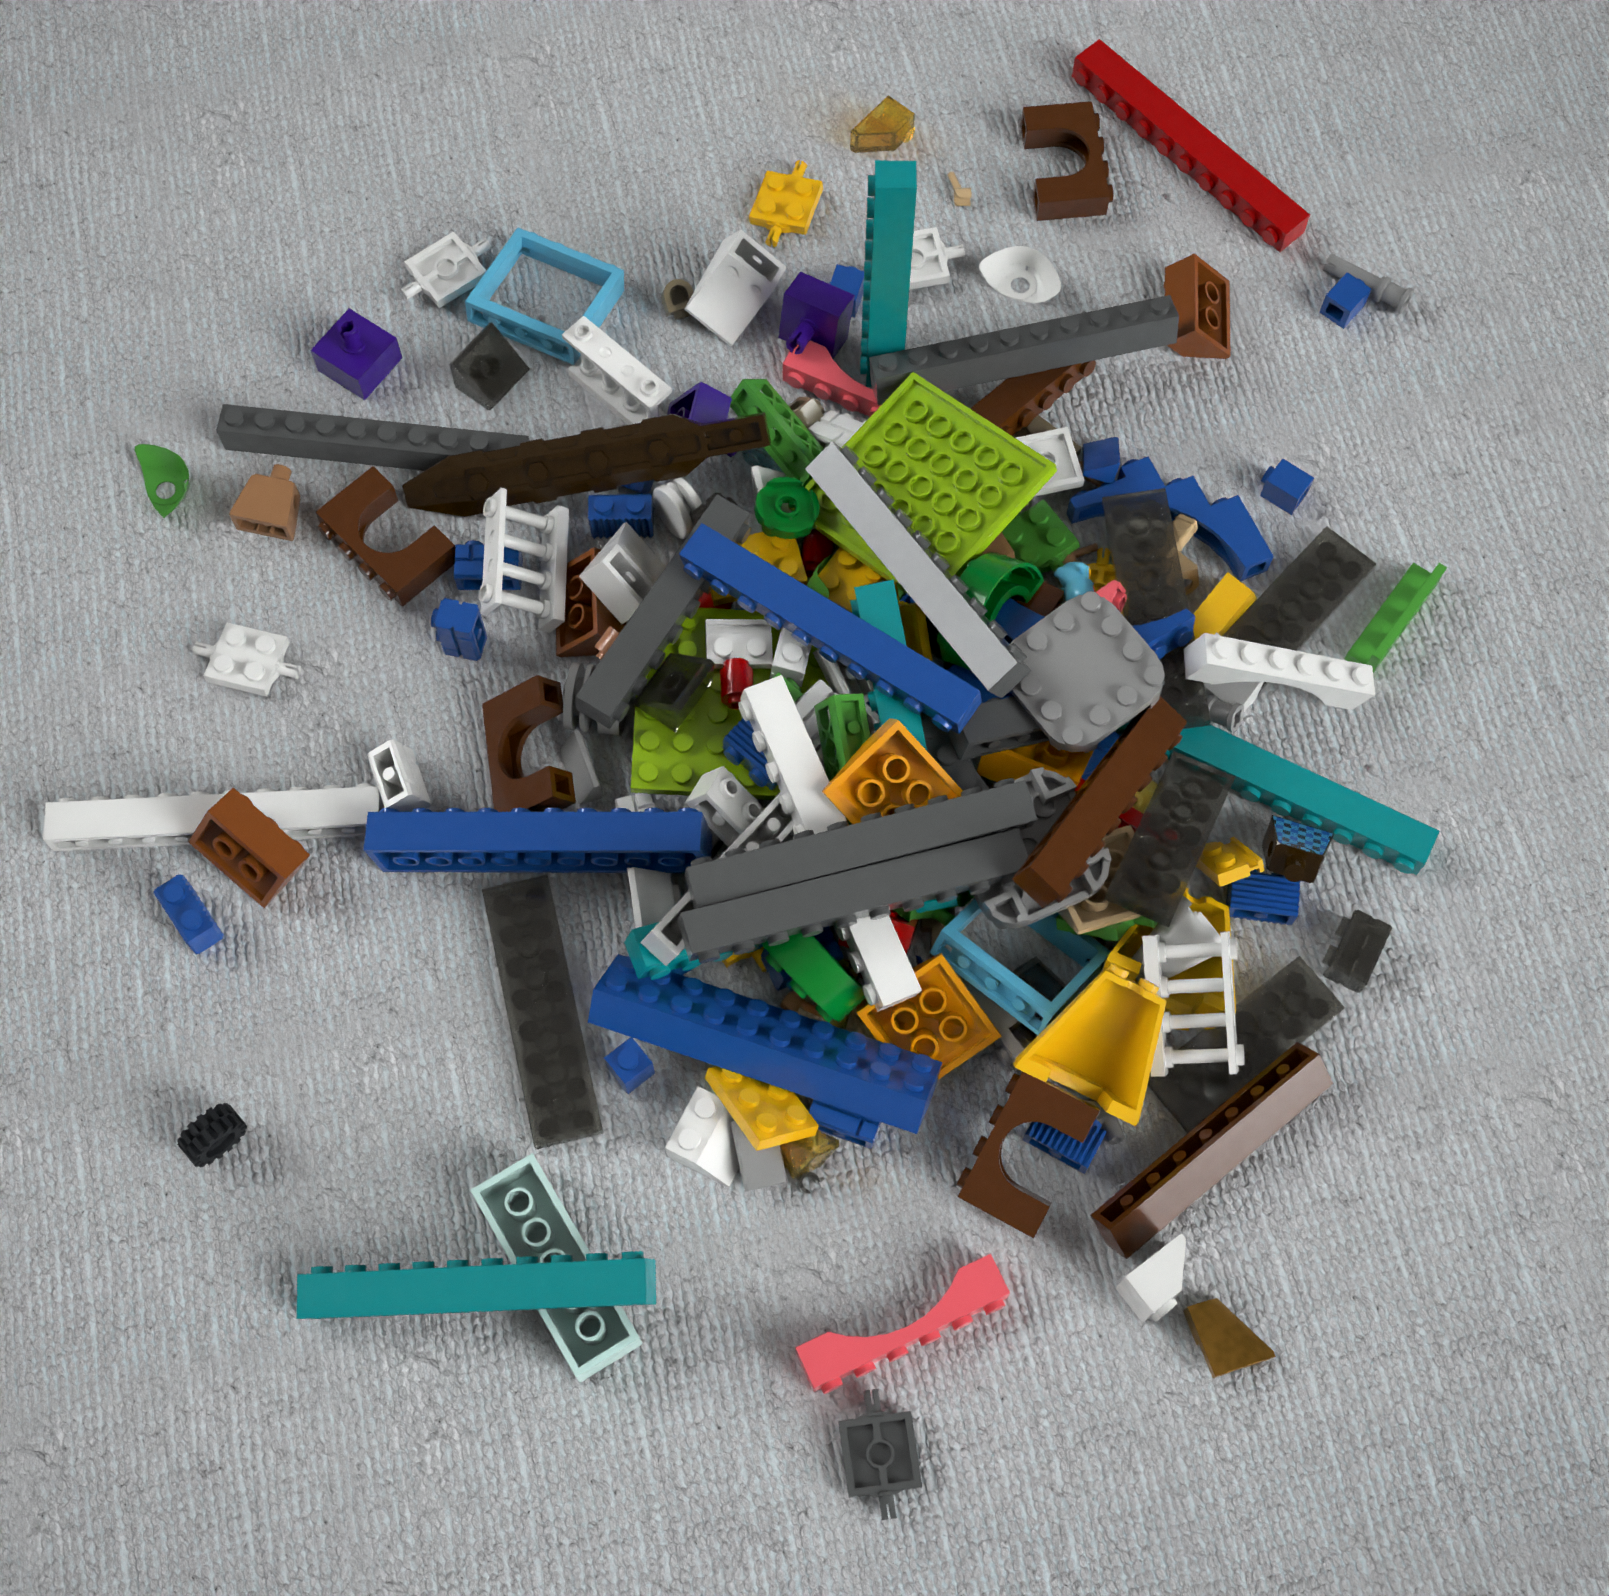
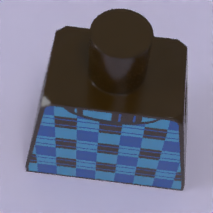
M1272 815L1262 842L1266 868L1271 872L1284 875L1291 882L1304 881L1314 883L1323 865L1334 833Z

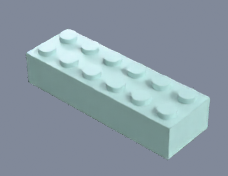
M533 1153L470 1190L511 1264H516V1257L537 1256L538 1263H550L551 1255H573V1261H586V1254H590V1251ZM622 1306L538 1310L580 1383L643 1344Z

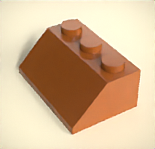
M1195 253L1165 267V296H1171L1179 314L1177 343L1167 346L1183 357L1217 359L1231 357L1230 281Z
M596 547L567 563L565 622L556 628V656L561 658L595 656L599 650L594 646L607 628L611 626L618 632H621L626 625V622L621 624L579 577L601 551V549Z
M234 787L207 811L188 841L263 908L277 896L310 856L297 840L288 836L272 818L264 815L253 805L247 796L240 794Z

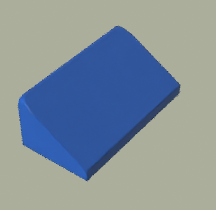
M1118 437L1083 444L1082 466L1084 477L1113 484L1120 466Z

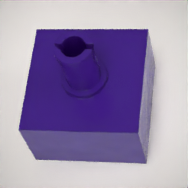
M800 271L783 296L778 338L786 341V347L790 352H793L796 346L799 345L795 354H801L809 341H813L825 346L832 359H834L848 339L855 295Z
M350 308L310 350L319 372L363 400H366L403 358L395 336Z
M701 381L670 402L667 415L676 414L700 423L725 420L728 416L732 398ZM737 452L728 453L727 456L732 457Z

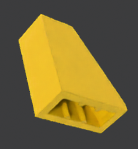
M1227 572L1193 613L1195 615L1193 636L1184 647H1187L1204 633L1215 635L1217 632L1225 637L1258 602L1254 592Z

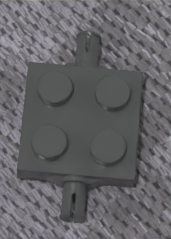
M872 1389L874 1404L871 1401L870 1390H865L863 1393L867 1413L856 1419L838 1421L848 1497L872 1496L879 1498L881 1520H888L887 1504L890 1520L896 1519L893 1495L903 1490L922 1488L911 1411L899 1413L881 1411L879 1389Z

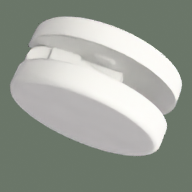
M681 477L671 479L666 485H660L653 490L654 506L664 525L676 537L680 539L687 538L705 512L704 506L695 490Z

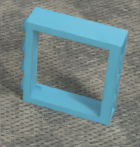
M518 227L465 300L467 321L575 365L581 353L562 338V334L565 331L492 302L490 298L521 254H524L603 286L583 315L600 328L624 292V270Z
M976 899L941 930L930 950V953L934 956L942 953L958 975L1037 1035L1099 974L1106 958L1111 952L1089 935H1074L1071 932L1057 930L1056 917L1059 915L1058 912L1028 925L1084 967L1051 1002L960 933L982 912ZM949 945L953 949L949 951L945 946ZM1036 1013L1043 1017L1042 1021L1035 1017Z

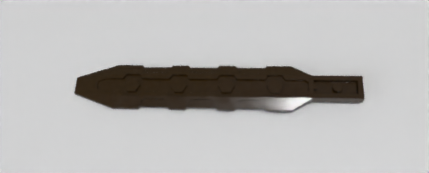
M765 412L709 423H700L676 414H668L642 419L641 423L609 429L599 427L583 430L577 435L545 441L541 438L521 442L518 446L486 452L477 450L450 455L404 483L402 488L408 508L467 517L483 514L486 500L493 496L500 488L507 489L506 506H512L528 502H534L535 504L557 500L561 496L594 491L595 493L617 489L621 485L655 480L658 482L686 477L708 457L770 446L771 438Z

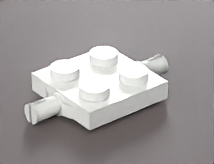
M937 227L914 231L909 290L949 283L948 259L965 257L963 244L946 247L940 240Z
M452 232L404 261L406 269L414 277L415 281L400 289L403 297L409 300V298L419 292H423L432 299L438 308H441L472 289L486 272V269L478 261V256L492 249L489 241L483 238V240L475 245L469 246L462 242L455 232Z
M226 623L220 639L214 646L198 641L193 646L194 655L210 658L203 675L208 683L267 697L272 683L279 675L298 679L301 674L300 665L297 666L284 662V655L289 645L286 636Z

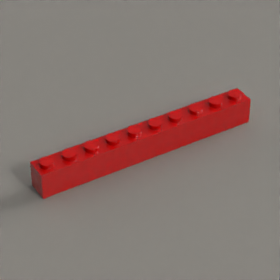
M1098 39L1075 57L1072 77L1077 84L1091 92L1100 103L1105 104L1120 120L1125 121L1136 130L1140 137L1145 138L1156 147L1160 154L1168 157L1175 163L1180 171L1188 174L1204 191H1208L1224 208L1229 209L1239 217L1244 225L1258 233L1268 245L1281 252L1305 232L1310 217L1306 210L1102 40Z

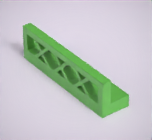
M742 379L730 396L732 398L730 407L738 417L765 412L771 445L763 448L787 477L803 482L802 486L805 487L812 479L805 468L824 448L767 379Z
M1413 562L1344 659L1371 665L1374 673L1438 585L1447 567L1439 562L1433 572L1430 573Z
M863 693L832 695L814 706L825 771L829 782L870 737ZM828 709H829V713H830V723H829V717H828V711H827Z

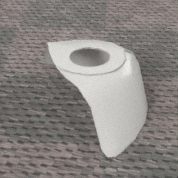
M1013 246L994 252L984 258L979 265L982 275L994 290L1018 301L1027 303L1046 302L1056 296L1061 290L1059 275L1050 260L1041 252L1026 246ZM1016 278H1023L1029 282L1030 286L1025 293H1016L1011 289V282Z

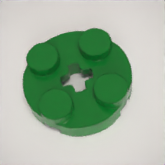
M778 477L767 482L766 486L758 492L754 504L755 516L761 525L763 533L770 537L776 536L784 539H794L810 534L820 510L819 500L812 489L809 492L807 488L802 486L803 482L791 477ZM783 503H788L789 508H794L795 510L787 513L780 508Z

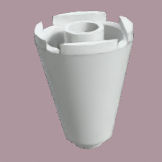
M1180 896L1176 899L1172 909L1166 912L1150 933V935L1160 934V942H1166V945L1221 943V936L1200 911L1192 912L1189 908L1192 903L1185 896ZM1142 944L1131 958L1142 963L1139 975L1136 977L1137 981L1140 978L1145 979ZM1211 957L1167 959V963H1162V977L1168 976L1169 979Z

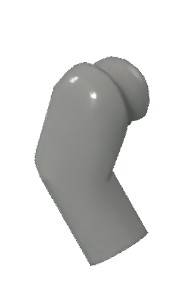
M1092 1099L1086 1100L1088 1103L1100 1108L1096 1120L1102 1124L1101 1128L1107 1132L1106 1138L1109 1144L1114 1145L1122 1142L1125 1139V1135L1117 1117L1105 1112L1097 1101Z

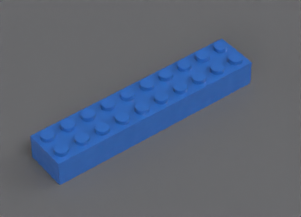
M382 808L380 812H368L363 850L382 872L628 873L627 868L636 867L665 873H685L686 867L691 866V861L711 856L712 833L703 813L693 808H680L678 812H665L660 808H647L644 812H631L626 808H613L611 812H598L592 808H580L577 812H564V810L559 808H546L544 812H531L526 808H513L511 812H498L492 808H480L478 812H465L459 808H447L445 812H433L426 808H415L412 812H400L393 808Z
M620 954L615 957L593 989L588 1023L915 1134L919 1131L933 1097L942 1062L934 1060L927 1055L916 1054L898 1048L894 1044L883 1043L865 1037L861 1033L850 1032L832 1026L828 1022L817 1021L802 1016L795 1011L769 1005L762 1000L752 999L734 993L730 989L704 983L697 978H689L670 972L668 975L656 980H651L650 976L638 980L630 957Z

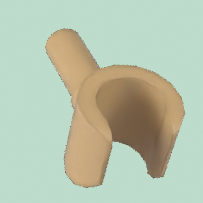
M949 172L948 177L954 190L955 206H971V188H961L955 173Z

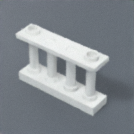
M582 316L562 334V338L581 353V358L577 360L575 365L568 368L569 376L627 425L641 423L642 419L667 415L658 408V405L672 393V388L589 319Z
M500 488L493 496L486 500L483 508V514L486 516L483 581L479 591L481 615L487 616L499 605H507L536 613L539 618L538 630L550 633L565 622L569 508L557 505L542 517L506 506L507 489ZM505 519L539 528L542 533V544L505 534ZM504 547L539 557L541 573L503 562ZM503 575L537 585L540 589V600L537 601L502 591Z
M1230 931L1220 932L1221 943L1166 945V942H1160V934L1142 936L1145 979L1159 987L1156 994L1162 998H1168L1169 994L1224 992L1225 1013L1171 1015L1170 1011H1164L1150 1072L1151 1077L1166 1076L1168 1068H1173L1174 1064L1228 1062L1229 1074H1237L1239 1071L1238 1065L1245 1064L1243 1044H1237L1232 960L1238 959L1237 938L1230 939ZM1222 957L1223 978L1169 980L1168 976L1162 977V963H1167V959ZM1226 1027L1227 1048L1173 1050L1172 1046L1167 1047L1166 1033H1170L1172 1029Z

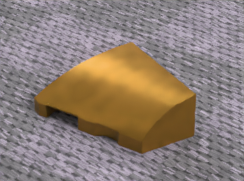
M1218 1298L1188 1306L1183 1310L1196 1346L1200 1345L1212 1378L1276 1357L1274 1351Z

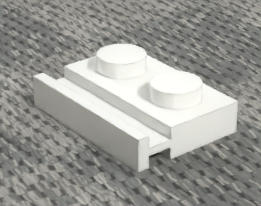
M706 619V669L723 668V662L731 658L746 659L752 669H772L771 625L764 619Z

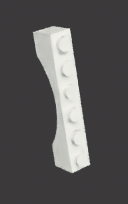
M1204 633L1184 648L1185 677L1189 680L1210 684L1229 682L1284 684L1312 693L1321 699L1325 705L1353 710L1375 696L1373 668L1371 665Z

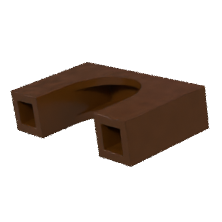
M1092 101L1023 107L1020 127L1024 149L1062 147L1078 154L1085 164L1083 169L1069 176L1035 179L1033 203L1036 220L1044 221L1106 215L1108 204L1113 202L1112 184H1107L1109 166L1108 161L1103 160L1102 157L1104 154V139L1102 136H1098L1100 118L1098 113H1094Z
M372 466L315 512L320 522L317 527L327 540L334 539L339 544L337 547L347 560L354 559L359 564L358 569L369 581L374 579L380 584L378 586L379 590L389 601L395 599L403 607L455 564L456 547L435 525L408 547L400 551L385 553L368 547L364 543V537L370 524L399 501L394 486Z
M536 675L484 702L482 709L494 809L498 812H511L513 808H526L531 812H544L546 808H559L563 810L575 804L576 798L572 772L547 766L525 777L521 766L522 750L529 734L540 724L563 713L561 683Z
M1022 1071L1021 1075L1014 1073L1005 1089V1092L1010 1094L1005 1106L997 1105L988 1122L994 1125L989 1137L981 1136L972 1153L978 1158L972 1169L965 1167L956 1186L962 1188L958 1195L960 1199L1034 1238L1052 1202L1020 1186L1007 1174L1002 1162V1146L1007 1134L1020 1124L1040 1122L1050 1125L1083 1143L1100 1108L1049 1081L1044 1082Z

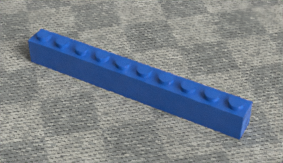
M703 523L700 524L679 553L684 565L683 570L689 576L696 580H700L701 577L710 582V587L718 594L725 597L729 594L738 599L737 603L746 611L753 613L756 610L765 616L764 620L778 630L783 627L792 632L791 636L804 646L811 644L820 649L819 653L828 661L836 663L838 660L847 666V671L860 680L867 678L874 682L875 688L879 692L890 698L893 695L904 701L903 705L917 715H920L921 712L932 718V723L945 732H949L951 729L955 733L960 734L982 702L979 689Z

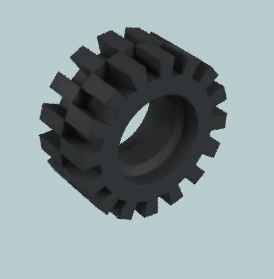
M220 1103L214 1109L212 1107L207 1109L204 1115H198L195 1122H190L187 1125L188 1129L181 1132L177 1145L195 1167H204L206 1164H212L216 1158L218 1160L222 1158L223 1153L232 1150V1146L238 1144L241 1140L240 1137L245 1135L247 1125L230 1104L224 1103L222 1105Z

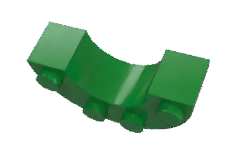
M995 552L983 554L975 560L972 559L960 576L969 588L966 594L971 599L976 597L988 610L984 615L990 622L996 619L1001 607L1009 598L1028 603L1044 582L1041 572L1033 564ZM939 632L937 644L940 645L942 660L971 670Z
M802 933L788 936L789 941L779 945L769 946L768 942L760 943L769 952L765 957L767 962L778 973L784 969L793 979L789 983L792 989L802 999L808 995L818 1005L815 1009L828 1023L833 1019L837 1022L842 1021L865 999L863 986L814 936L803 937Z

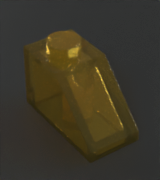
M888 95L851 130L850 150L854 153L896 150L903 142L907 143L915 133V113Z

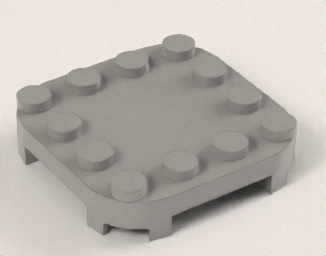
M1093 591L1066 601L1009 644H1016L1025 653L1027 658L1024 662L1031 670L1009 692L1012 693L1049 738V743L1058 751L1062 749L1069 752H1084L1086 754L1097 749V744L1148 706L1151 709L1159 700L1164 685L1163 665L1157 654L1111 602Z
M1044 767L1032 769L1029 774L1014 780V782L1026 780L1038 819L1032 827L1020 830L1028 857L1076 794L1074 790L1077 786L1069 776L1065 778L1057 772L1044 770ZM1103 847L1094 857L1088 858L1086 861L1089 864L1088 869L1077 880L1073 879L1069 885L1073 889L1060 903L1054 900L1042 908L1019 885L1003 886L1002 882L990 885V890L975 894L974 897L981 911L997 928L1015 929L1028 926L1082 902L1097 893L1109 875V867L1112 860L1108 847L1105 849Z

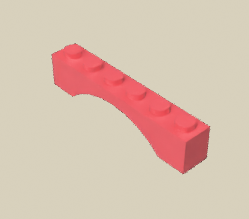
M809 341L801 354H795L796 349L799 347L797 345L793 352L789 351L783 362V381L794 388H802L814 393L820 399L831 400L849 411H857L869 417L881 406L877 404L873 389L864 386L846 374L832 359L829 351L823 345Z
M990 1253L959 1268L951 1286L942 1299L925 1316L909 1326L888 1334L869 1337L845 1336L826 1332L795 1347V1352L813 1391L816 1392L822 1389L823 1393L826 1394L843 1385L841 1379L855 1373L856 1378L872 1372L876 1369L874 1363L886 1357L889 1362L905 1356L909 1353L906 1347L920 1342L921 1346H925L941 1338L939 1333L941 1330L952 1326L954 1331L969 1325L973 1322L971 1316L984 1310L986 1315L1000 1310L1006 1306L1003 1300L1008 1298L1010 1291Z

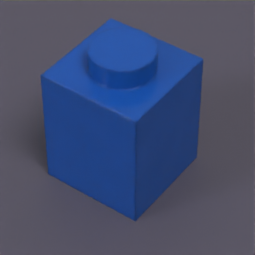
M837 264L830 284L855 295L851 317L855 318L863 296L864 271L853 266L846 267Z
M1347 272L1326 294L1320 313L1344 329L1365 306L1371 288L1361 279L1355 278Z
M1282 458L1276 468L1270 466L1263 475L1261 482L1264 483L1260 496L1292 515L1308 494L1314 477Z
M632 1037L604 1057L607 1069L627 1094L631 1093L655 1074L652 1061Z

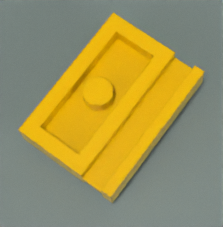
M1231 837L1228 844L1224 845L1221 841L1209 842L1202 845L1200 849L1190 852L1193 864L1219 887L1251 876L1250 871L1255 869L1259 872L1265 871L1262 858L1235 837Z

